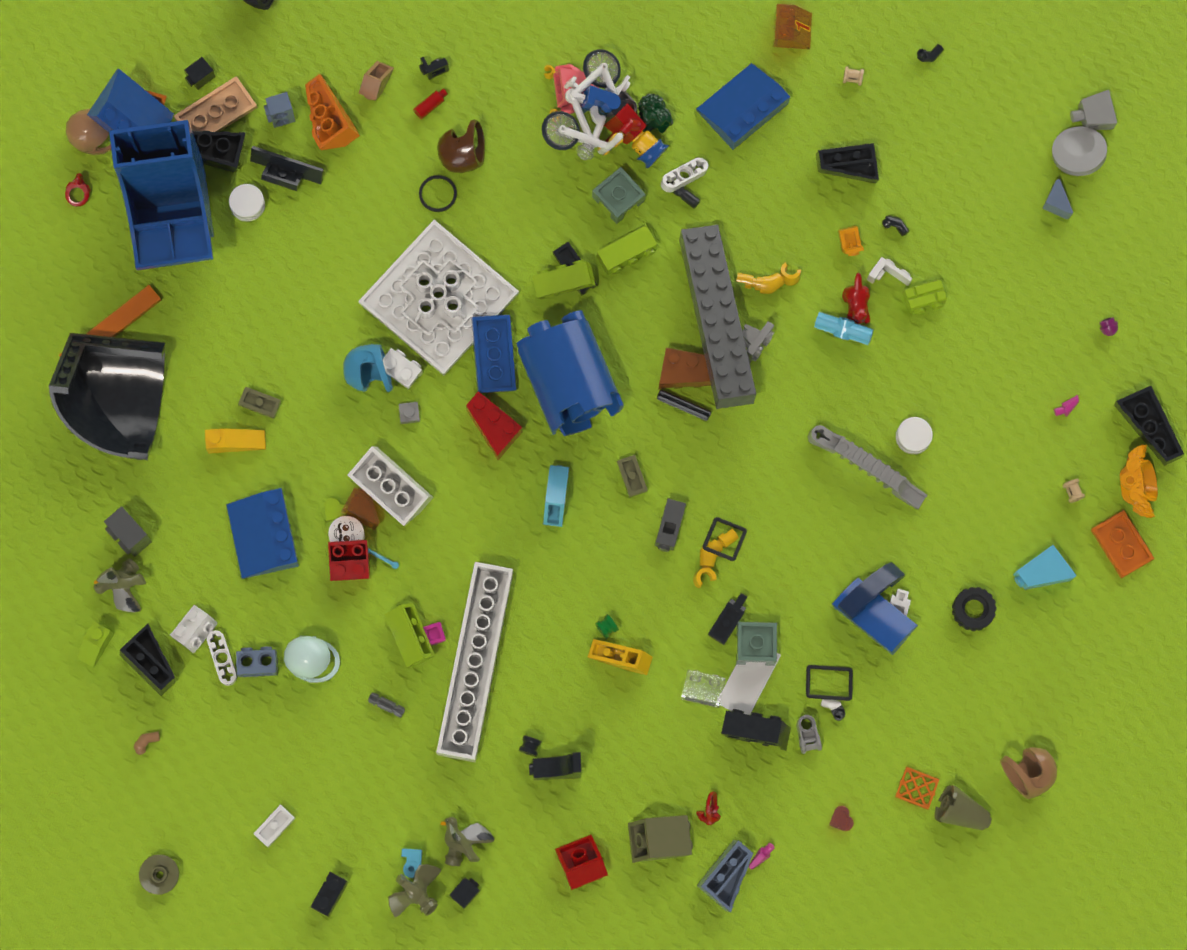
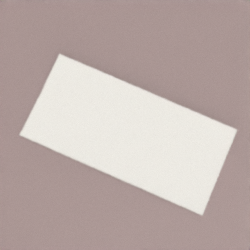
M777 653V662H778V660H779V658H780V656H781V655L778 654V653ZM747 662L746 665H736L716 703L730 711L738 709L744 711V714L750 715L775 666L765 665L766 662Z

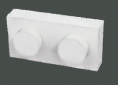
M280 804L254 832V835L269 848L294 821L295 817Z

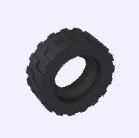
M970 587L959 593L952 605V615H954V620L958 622L960 627L962 626L965 630L979 631L986 628L993 621L997 607L991 593L989 594L987 590H983L980 587ZM978 600L982 603L984 611L979 618H971L966 614L965 605L968 601Z

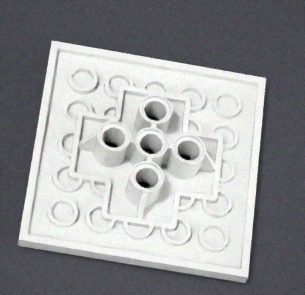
M433 220L359 300V304L444 376L473 345L471 318L500 315L519 294V291L436 220ZM449 278L456 279L454 284H448L446 281ZM421 280L429 281V284L426 286H422L419 283ZM436 292L444 294L441 298L434 297ZM450 304L458 305L455 310H450L448 306ZM424 305L431 307L428 312L421 310Z

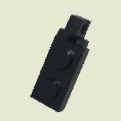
M740 593L736 601L731 599L727 603L708 636L725 645L745 613L746 608L742 605L746 601L747 596Z

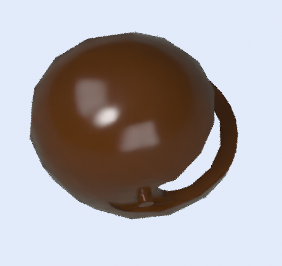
M471 120L467 132L459 138L455 131L450 129L439 139L437 145L438 157L442 165L450 172L465 173L483 165L485 140L479 121ZM475 128L477 131L478 145L476 149L474 147Z

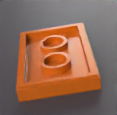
M1124 510L1091 529V532L1121 579L1155 559Z

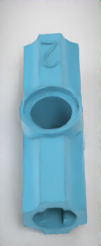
M819 312L814 328L832 333L835 337L844 340L850 339L865 345H869L874 330L856 324L853 320L844 317L838 318L823 312Z

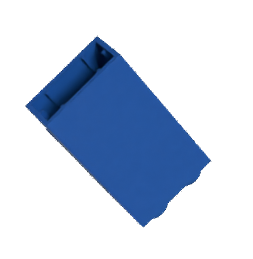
M188 120L109 131L113 166L121 186L126 207L136 270L213 260L211 237H214L205 165Z

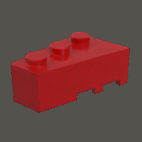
M479 391L466 405L468 414L493 451L496 459L499 460L522 434V426Z

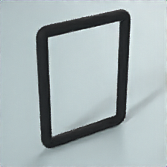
M716 517L706 536L703 549L730 561H735L747 530ZM717 521L743 531L733 557L707 547Z
M819 665L807 666L806 696L808 698L852 700L853 670L851 668ZM810 669L849 671V697L810 694Z

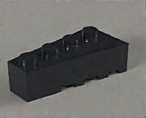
M192 130L204 164L234 173L238 166L246 132L230 133L225 131Z
M1152 386L1115 402L1114 406L1164 466L1183 457V450Z

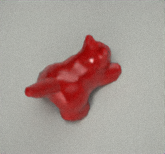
M857 273L854 285L844 289L842 298L844 302L848 303L847 319L853 320L857 324H862L863 322L869 324L870 315L867 303L870 298V291L867 286L862 285L861 274Z

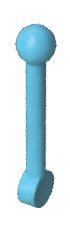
M368 548L370 554L392 565L393 569L399 567L398 562H393Z

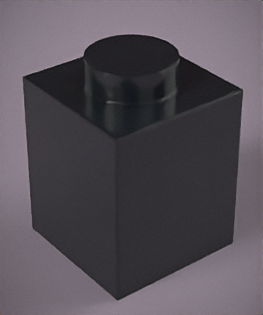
M203 57L184 70L186 74L185 80L191 87L194 85L197 90L215 78L213 69Z
M465 877L449 896L465 910L480 893L478 889L480 885L474 879L470 878L468 880Z

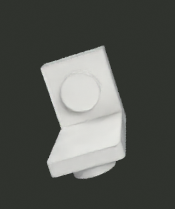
M883 257L880 258L867 277V280L873 284L876 279L880 280L884 273L888 272L907 286L912 281L911 275L906 270H900L893 261Z

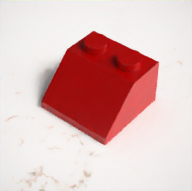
M592 835L555 849L571 890L608 876L604 861Z

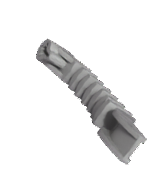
M821 425L814 427L808 433V440L811 444L833 454L837 452L841 455V459H848L849 464H856L859 466L858 469L860 471L865 470L868 476L873 475L876 477V482L882 481L884 488H892L891 492L893 495L915 509H919L927 497V494L911 484L898 471H894L889 465H885L880 459L873 457L871 453L868 454L863 448H859L853 442H849L844 436L835 434ZM817 432L820 433L819 439L816 438Z

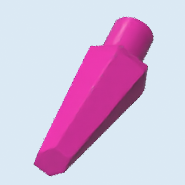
M1078 395L1062 403L1061 407L1055 408V416L1064 414L1067 417L1079 403Z
M768 843L764 848L761 847L749 864V868L752 870L770 857V853L775 849L774 845Z

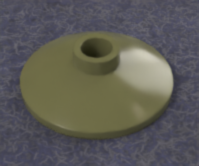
M153 855L147 858L139 870V880L142 887L149 893L162 895L171 891L179 879L177 864L165 855ZM162 871L163 877L158 879L156 875Z

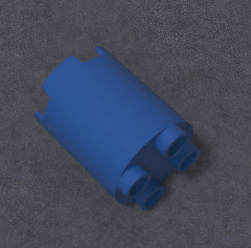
M582 310L567 314L561 319L562 324L551 327L548 320L537 322L527 329L530 336L517 342L519 356L552 435L556 434L558 428L563 436L592 428L590 419L598 415L603 409L606 408L612 417L624 407L590 324Z

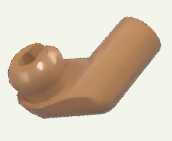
M159 731L142 734L134 743L135 752L138 755H142L146 752L145 747L148 743L160 741Z

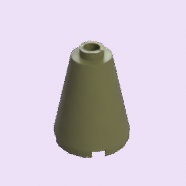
M949 785L942 792L938 800L941 802L939 808H935V820L977 830H984L990 826L992 821L990 812L958 787Z

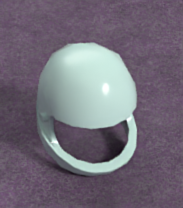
M316 636L297 637L288 643L284 651V663L289 671L297 678L309 683L330 680L337 673L340 666V657L336 649L329 643L316 638ZM330 649L335 657V666L332 672L325 677L314 678L327 669L330 662Z

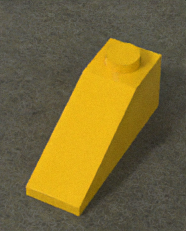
M205 430V443L208 454L266 450L265 430Z
M593 639L588 654L590 659L643 675L648 674L653 658L643 650Z

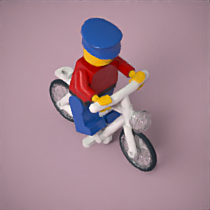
M604 49L594 50L586 56L583 63L586 79L578 85L575 82L577 78L573 76L564 85L565 89L571 87V89L566 91L565 99L568 103L572 104L583 133L580 132L579 125L572 115L563 111H556L549 114L542 123L543 138L549 146L557 150H567L572 148L577 142L582 143L576 148V151L583 160L593 158L595 147H598L597 151L599 154L605 156L613 147H617L622 142L628 144L632 141V149L639 155L636 160L644 162L646 168H649L667 150L669 145H665L661 139L658 140L650 131L643 132L646 124L628 103L620 100L618 95L621 91L625 92L631 83L628 81L630 76L627 75L619 87L615 88L614 84L618 81L621 73L620 63L616 56ZM586 111H590L592 121L596 124L593 134L584 116ZM603 126L612 132L606 141L599 139Z

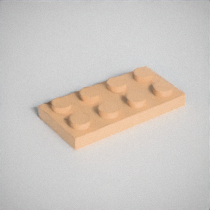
M236 76L174 115L176 121L188 120L193 131L220 132L258 107Z

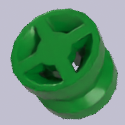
M608 614L604 617V620L595 623L605 639L612 632L619 630Z

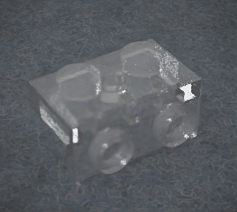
M687 670L681 699L719 708L725 678L718 675L701 673L696 670Z

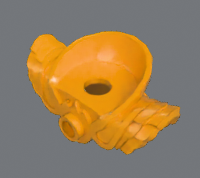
M1143 444L1129 452L1126 466L1120 472L1122 498L1125 502L1133 505V511L1140 516L1152 518L1155 515L1148 501L1154 502L1157 500L1158 487L1153 464L1149 460H1144L1147 445Z

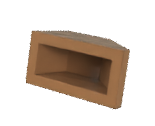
M376 61L364 74L359 94L364 95L369 100L376 101L383 93L394 68Z

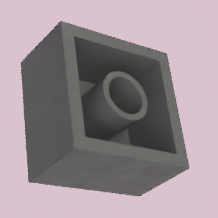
M122 506L104 521L107 525L105 530L115 541L117 539L120 540L118 544L127 555L131 553L135 557L152 543L149 536Z

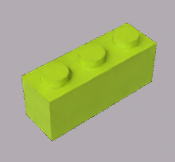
M647 225L598 250L596 257L607 276L611 273L615 275L621 272L623 267L636 264L643 256L649 257L653 255L655 250H657V243Z
M584 260L574 261L571 266H566V264L556 266V270L552 271L548 269L540 270L537 272V275L532 276L536 295L539 299H546L596 286L591 263L584 262Z
M413 603L400 605L385 614L406 667L420 665L435 656Z

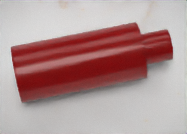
M445 89L433 92L413 109L414 113L422 120L444 102V97L448 93Z

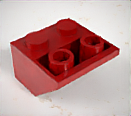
M367 540L328 542L330 581L370 579Z

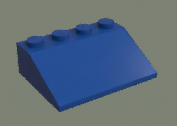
M751 63L696 108V111L734 150L786 107L790 96L776 81Z
M120 69L116 70L87 114V116L108 132L111 130L171 122L174 115L173 112Z
M281 488L261 492L226 504L242 579L299 566L285 498Z

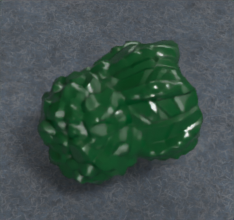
M655 93L646 94L641 98L638 103V110L640 111V118L646 124L643 132H651L656 128L661 134L664 133L673 124L671 112L666 109L663 98Z

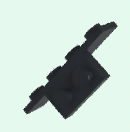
M252 146L250 161L266 166L261 180L294 191L298 190L303 179L318 184L322 183L324 169Z

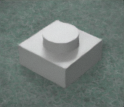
M418 402L399 404L401 424L420 422Z

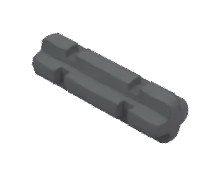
M371 693L368 698L369 703L377 704V707L389 713L393 712L398 717H402L405 712L404 707L397 706L396 703L384 697L380 698L376 693Z

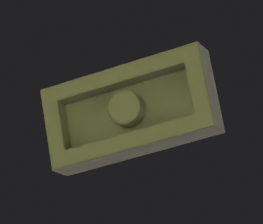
M245 387L238 405L275 419L281 400Z
M633 455L618 460L617 465L629 498L647 492L648 490L636 456Z

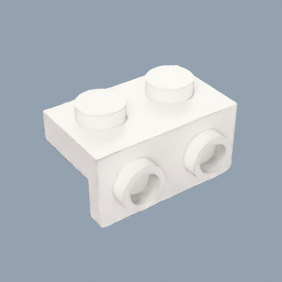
M391 348L383 358L386 374L409 389L418 376L421 377L423 374L422 369H420L422 366L414 360L410 362L399 349L395 351Z
M193 605L170 636L189 651L195 653L208 634L213 631L217 622L203 610Z

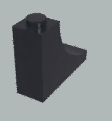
M581 752L558 757L533 758V763L529 764V775H533L534 780L581 778Z

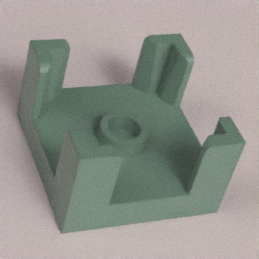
M621 167L592 190V198L597 203L600 201L611 213V219L616 224L623 220L624 214L634 205L640 206L645 201L646 195Z
M738 622L736 626V665H746L747 662H766L765 665L775 666L777 662V623Z

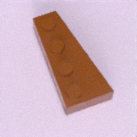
M666 348L658 389L711 386L703 354Z

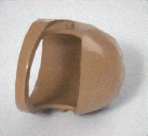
M90 109L80 110L73 114L66 123V136L76 149L90 155H100L111 151V144L105 148L98 147L107 139L109 132L87 116Z
M1035 747L1024 749L1023 759L1018 764L1010 757L1004 756L1000 761L1003 771L1013 786L1025 798L1038 797L1054 785L1057 778V765L1046 749Z

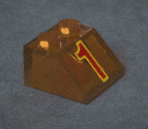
M777 4L774 20L773 47L810 49L812 13L796 5Z

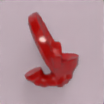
M77 173L75 179L68 183L65 191L67 202L75 207L85 205L91 191L89 185L83 180L81 173ZM78 187L83 190L84 199L82 201L74 202L71 200L70 191L73 188Z
M716 792L709 793L705 812H696L700 821H703L706 825H713L721 818L717 813L719 806H717Z

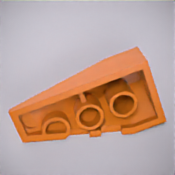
M321 74L305 84L307 102L310 105L311 111L309 116L313 126L312 136L320 150L346 147L360 136L353 122Z

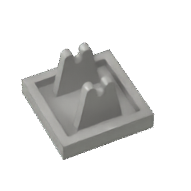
M769 321L761 331L747 324L744 325L745 329H743L742 333L745 346L748 348L749 364L752 360L756 361L763 350L762 346H767L773 338L774 332L772 330L774 325Z

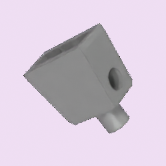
M1109 90L1082 99L1078 105L1079 110L1070 112L1072 122L1082 121L1083 127L1094 130H1111L1117 124Z

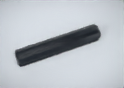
M660 390L658 393V400L705 421L711 415L710 410L667 391Z

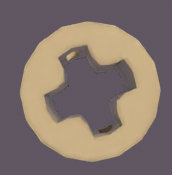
M846 66L843 83L852 82L858 83L861 86L864 69L854 70Z
M1079 479L1068 481L1062 485L1063 488H1066L1070 498L1068 500L1069 503L1085 498V494H1082L1078 484Z

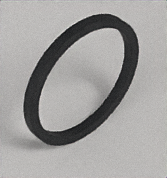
M441 175L427 178L419 189V198L422 205L433 212L448 210L455 203L457 197L454 183L449 178ZM443 179L451 184L454 190V197L448 206L436 209L424 202L422 190L430 180Z

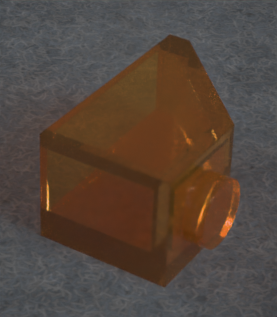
M354 488L341 512L356 518L360 523L375 530L379 524V519L372 497L363 489Z

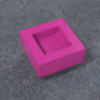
M440 622L423 627L431 646L446 641Z

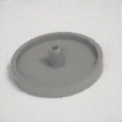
M1088 127L1069 128L1061 132L1053 143V161L1061 171L1069 175L1085 176L1092 174L1101 168L1106 160V141L1094 129Z

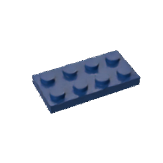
M510 315L472 317L477 392L516 391Z

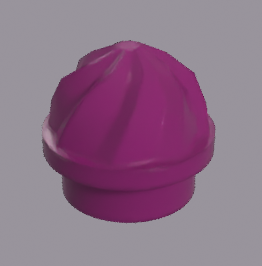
M1114 317L1099 322L1101 326L1099 329L1104 335L1113 336L1118 331V322L1114 320Z

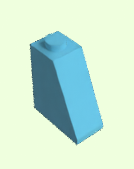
M550 465L543 525L559 527L563 525L569 467Z
M1054 545L1013 574L1017 585L1025 590L1068 582L1077 576Z

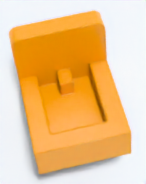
M857 226L838 230L843 253L848 254V256H855L860 251H864Z

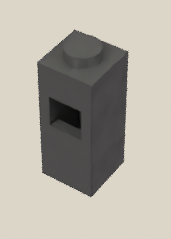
M667 499L655 543L659 550L665 552L674 551L686 503Z

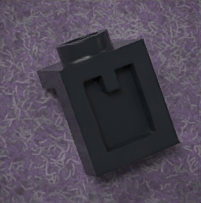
M424 56L420 58V71L423 75H427L429 80L449 71L448 62L445 58L441 60L436 59L430 65L427 64Z

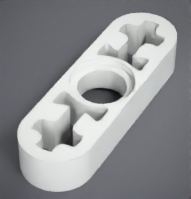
M695 158L663 176L661 188L666 192H674L704 176L708 169L707 161L703 158ZM680 172L688 173L689 178L681 177Z
M212 631L207 636V643L219 680L226 686L233 685L237 680V673L226 639L220 631ZM214 635H217L218 638L221 637V640H219V645L221 648L225 646V649H218L215 652L213 651V649H217L216 644L214 642L211 643V640L214 639ZM218 654H227V661L225 663H218ZM230 664L231 667H227V670L233 676L230 677V681L223 679L225 676L224 669L219 670V667H226Z

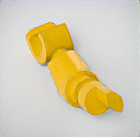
M785 262L781 267L780 274L774 273L769 276L754 278L753 275L738 272L736 282L745 283V288L748 289L754 287L761 294H772L784 284L788 286L797 284L800 280L801 269H798L795 274L789 275L786 273L788 265Z
M731 529L727 533L719 535L717 537L718 540L709 541L707 547L721 552L723 547L727 548L739 537ZM703 546L700 550V566L702 569L698 570L693 577L694 585L697 588H700L703 584L700 578L701 574H707L710 581L717 580L716 574L711 568H714L718 555L704 550Z

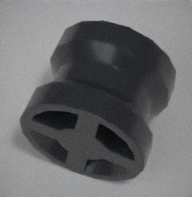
M523 736V745L520 746L519 751L537 757V749L541 746L542 741L529 736Z

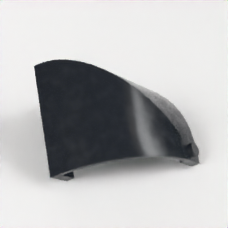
M70 333L49 383L51 401L61 421L80 440L100 451L119 457L148 460L160 414L165 370V343Z

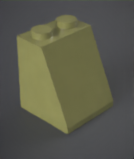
M687 815L645 818L628 823L632 863L692 855L693 844L690 840V822Z

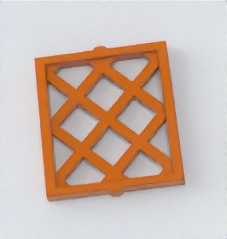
M906 767L895 797L929 810L940 779ZM911 772L919 774V776L913 777ZM906 773H909L910 780H904ZM921 777L924 784L917 786L915 780ZM924 777L929 778L932 781L926 782ZM913 781L915 788L909 790L906 784ZM934 782V789L930 791L928 785ZM904 785L907 792L900 794L901 786ZM925 786L928 793L922 795L919 789ZM917 790L919 797L913 799L911 792ZM908 794L910 800L907 799V798H904V797H902V796ZM930 795L929 803L926 804L923 798ZM921 799L923 805L915 801Z

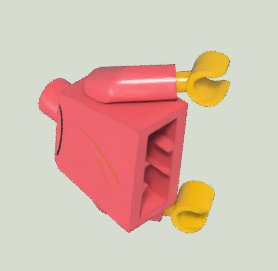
M572 64L559 65L555 68L551 65H546L545 71L551 72L545 73L544 76L546 79L554 78L557 107L561 108L559 111L568 114L575 113L572 104L568 103L565 99V93L571 87L565 89L564 85L573 76L577 78L575 82L579 85L586 79L584 72ZM552 109V110L550 111V114L553 113V112H556V111H558V110H557V109ZM557 115L556 118H552L551 120L553 122H558L562 115Z

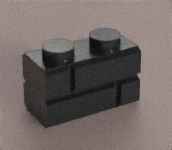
M329 872L326 882L320 888L311 908L330 917L349 882Z

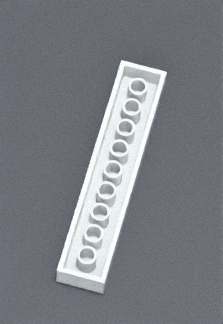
M479 562L474 563L436 751L439 756L476 762L512 582L513 569Z

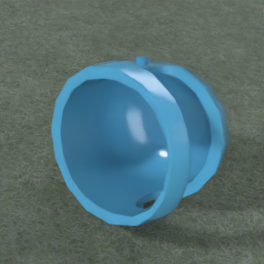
M362 345L352 349L346 355L343 363V372L348 385L358 391L365 392L371 381L380 380L383 381L387 392L393 390L391 377L385 371L383 363L385 354L381 345Z

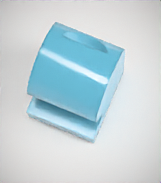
M402 849L401 857H407L403 872L407 877L414 878L415 871L422 864V850Z

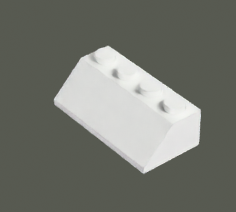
M372 446L347 475L403 526L415 518L434 498L375 446Z

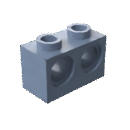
M287 92L265 98L267 105H264L268 122H272L274 128L296 122Z
M261 647V650L254 651L253 648H241V651H236L237 676L278 675L277 651L275 649L272 650V647ZM264 657H271V664L267 666L262 665ZM245 658H252L250 666L245 667L242 665V661Z

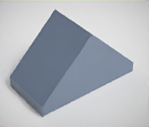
M1057 179L1052 186L1043 209L1064 219H1069L1073 214V210L1060 179Z

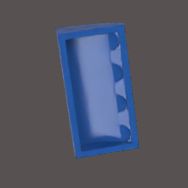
M857 578L839 595L832 605L874 641L894 655L918 625L881 595H878L868 603L865 609L851 620L838 608V605L852 590L863 582Z

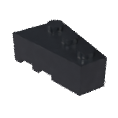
M874 143L818 150L816 153L819 173L871 183L879 181Z
M147 624L119 650L120 656L162 696L175 684V676L149 624Z
M733 709L732 712L726 711L721 734L727 738L745 742L762 743L763 746H779L781 750L786 751L791 728L781 721L782 718L777 716L764 718L760 713L751 712V715H747L742 710Z

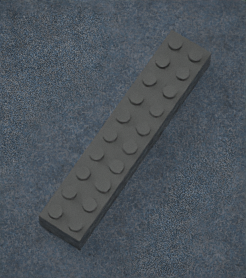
M718 225L682 229L679 242L716 409L754 404L756 390Z

